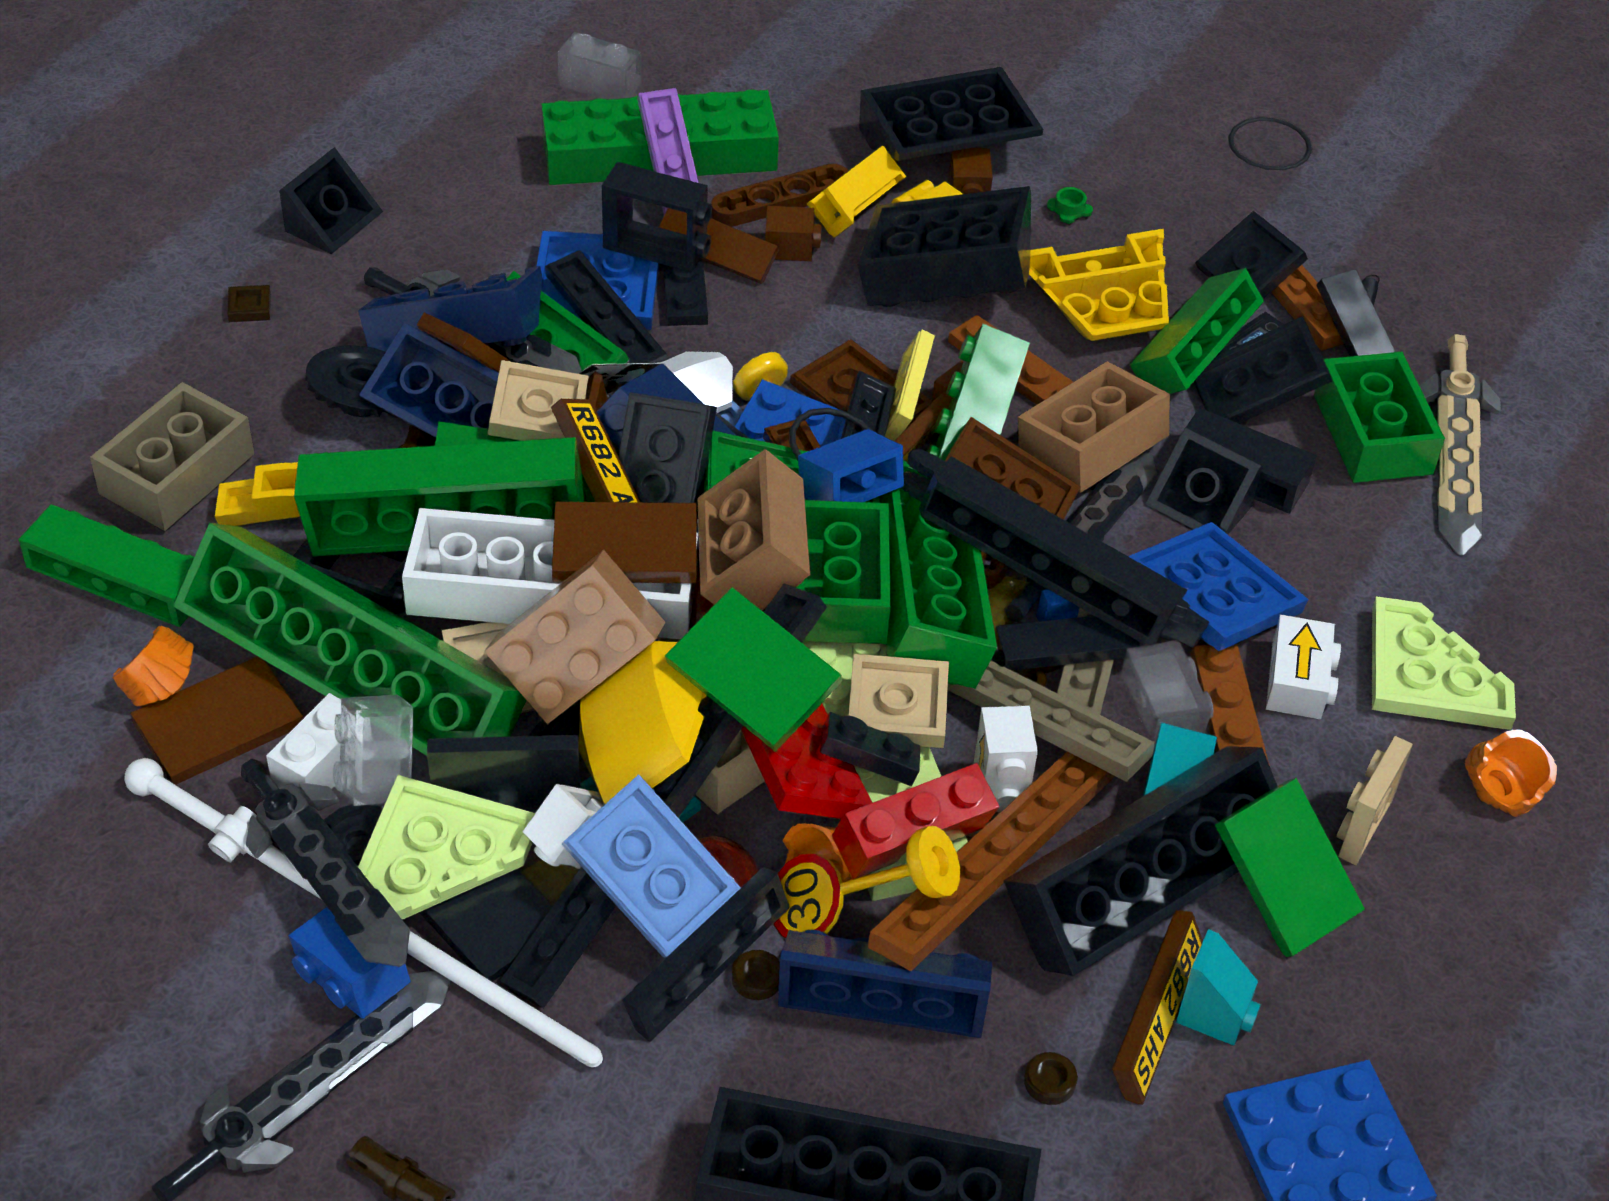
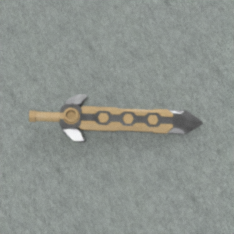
M1454 334L1448 339L1450 370L1442 371L1440 376L1436 373L1420 385V388L1427 403L1434 402L1435 398H1437V423L1445 437L1439 456L1438 533L1457 555L1463 556L1482 538V494L1480 492L1479 449L1481 446L1480 409L1499 414L1501 405L1500 398L1485 380H1482L1481 383L1479 376L1467 372L1466 351L1468 350V341L1465 335Z

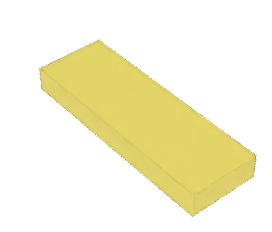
M923 329L918 331L903 353L894 384L896 392L885 437L892 441H895L905 431L913 419L935 335Z

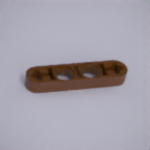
M826 164L722 192L712 199L711 217L716 221L733 227L766 218L767 205L807 207L809 201L849 170L839 164ZM803 189L807 193L797 194L790 192V190ZM760 198H766L772 200L773 202L758 203L755 200Z

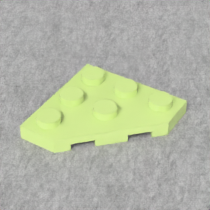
M1376 596L1372 608V710L1507 730L1512 729L1516 719L1514 683L1501 671L1494 674L1478 660L1480 653L1454 631L1448 634L1432 620L1434 614L1422 603Z
M397 775L358 868L373 887L382 893L403 920L524 866L533 842L523 833V830L535 813Z

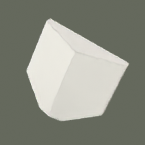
M686 351L661 362L665 363L664 365L704 404L717 407V413L732 407L733 366L727 357L720 352Z

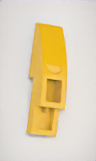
M298 462L258 465L255 467L254 479L220 483L215 510V519L218 524L239 526L300 517L294 498Z

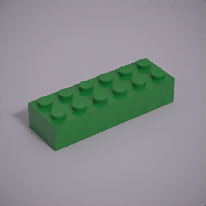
M750 89L740 92L678 94L697 176L777 171L779 135L768 90ZM638 96L621 99L598 98L588 101L541 103L543 142L549 185L604 182L617 162L654 171L637 101Z
M576 437L299 454L294 498L312 556L407 551L410 547L419 508L555 520V502H586Z
M903 461L904 472L914 471L916 474L924 476L918 473L917 470L909 467L910 465L907 464V461ZM898 488L880 496L881 503H889L890 616L887 644H885L886 654L889 657L948 661V684H957L976 689L997 650L981 550L923 518L919 511L921 501L909 495L908 492Z

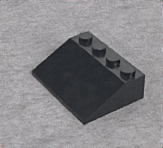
M1002 67L861 90L860 131L872 150L876 151L881 146H884L892 158L898 161L1043 135L1042 126Z
M1030 186L876 205L857 264L867 305L892 307L901 302L918 300L921 302H933L939 298L954 296L971 298L980 293L989 292L1007 294L1026 288L1030 270Z

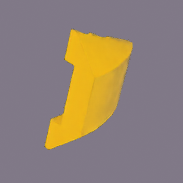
M1164 229L1127 234L1123 246L1057 256L1053 247L1030 250L1029 275L1053 300L1073 327L1086 339L1094 341L1159 330L1169 324L1167 285L1165 284L1164 277L1166 264L1165 256H1163Z
M654 641L580 699L579 752L604 804L612 799L638 774L651 788H654L690 760L704 718L698 711L701 700L707 695L667 663L665 655L678 642Z

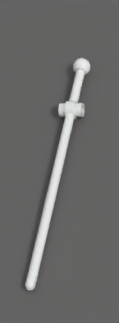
M138 759L128 766L124 776L126 787L133 794L142 797L151 794L157 796L213 831L216 835L208 843V846L215 854L230 863L239 853L243 855L248 853L254 857L246 846L251 816L255 818L257 816L254 812L244 806H240L233 815L227 814L224 816L165 779L162 767L152 759ZM270 845L259 858H256L320 898L310 883L302 878L286 855L278 848ZM410 931L407 951L409 955L583 1064L593 1068L602 1063L603 1057L598 1047Z

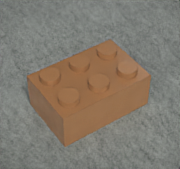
M1107 361L1018 416L1019 448L1080 486L1078 492L1081 493L1169 436L1170 394Z
M764 449L698 497L700 593L715 605L733 587L760 610H763L769 605L783 584L797 587L805 578L810 576L803 478L769 451Z
M603 549L500 631L484 652L548 724L653 643L666 622Z

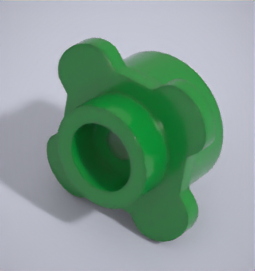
M1075 187L1060 189L1056 194V198H1051L1047 202V208L1055 211L1063 223H1073L1075 219L1082 216L1089 217L1093 213V207L1086 204V194Z

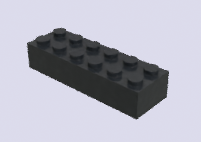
M1226 746L1003 880L1040 967L1044 971L1075 976L1167 918L1176 910L1181 909L1238 873L1239 870L1215 824L1277 787L1263 748Z
M719 1087L696 1179L695 1201H1034L1042 1149Z

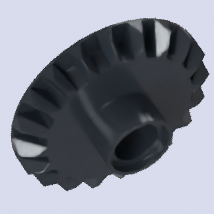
M356 345L325 349L314 355L307 364L305 380L308 383V390L315 393L316 400L327 401L328 408L339 407L344 414L356 417H368L370 415L380 417L382 412H388L361 398L359 394L386 351Z

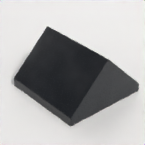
M335 147L279 190L285 232L330 254L334 253L383 212Z
M1184 428L1146 505L1192 529L1213 522L1226 534H1229L1253 506L1262 466Z

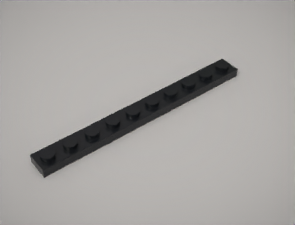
M783 584L764 613L802 643L827 606L820 596ZM708 696L701 700L698 711L704 718L689 762L652 788L678 818L743 727L740 722ZM582 867L500 979V982L508 989L543 1009L616 907L615 903Z

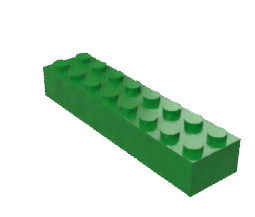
M209 523L173 607L324 696L330 693L367 713L370 723L426 756L427 739L510 737L527 701L504 675L239 526Z

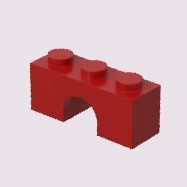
M978 763L845 813L831 836L854 880L897 863L901 856L906 853L909 838L918 829L927 826H937L953 841L983 829L1000 806Z

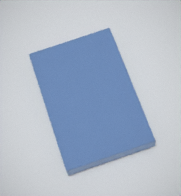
M639 774L562 842L563 847L663 958L670 955L741 889Z

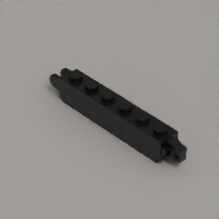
M918 448L910 451L907 464L924 476H920L914 471L904 472V486L900 489L921 501L919 511L923 518L1142 644L1155 645L1160 637H1164L1169 640L1174 638L1194 647L1201 639L1209 621L1189 608L1190 605L1183 600L1188 591L1187 589L954 457L944 461L923 449L920 450Z

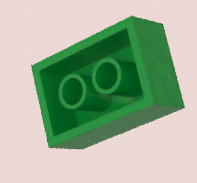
M1403 352L1323 359L1333 381L1315 389L1314 397L1352 482L1433 475L1445 437Z
M805 500L810 576L805 578L795 588L820 596L827 608L804 641L887 644L890 616L889 503Z

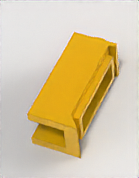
M881 146L809 201L807 205L810 208H814V214L828 233L836 237L854 224V217L905 178L906 175L886 148Z

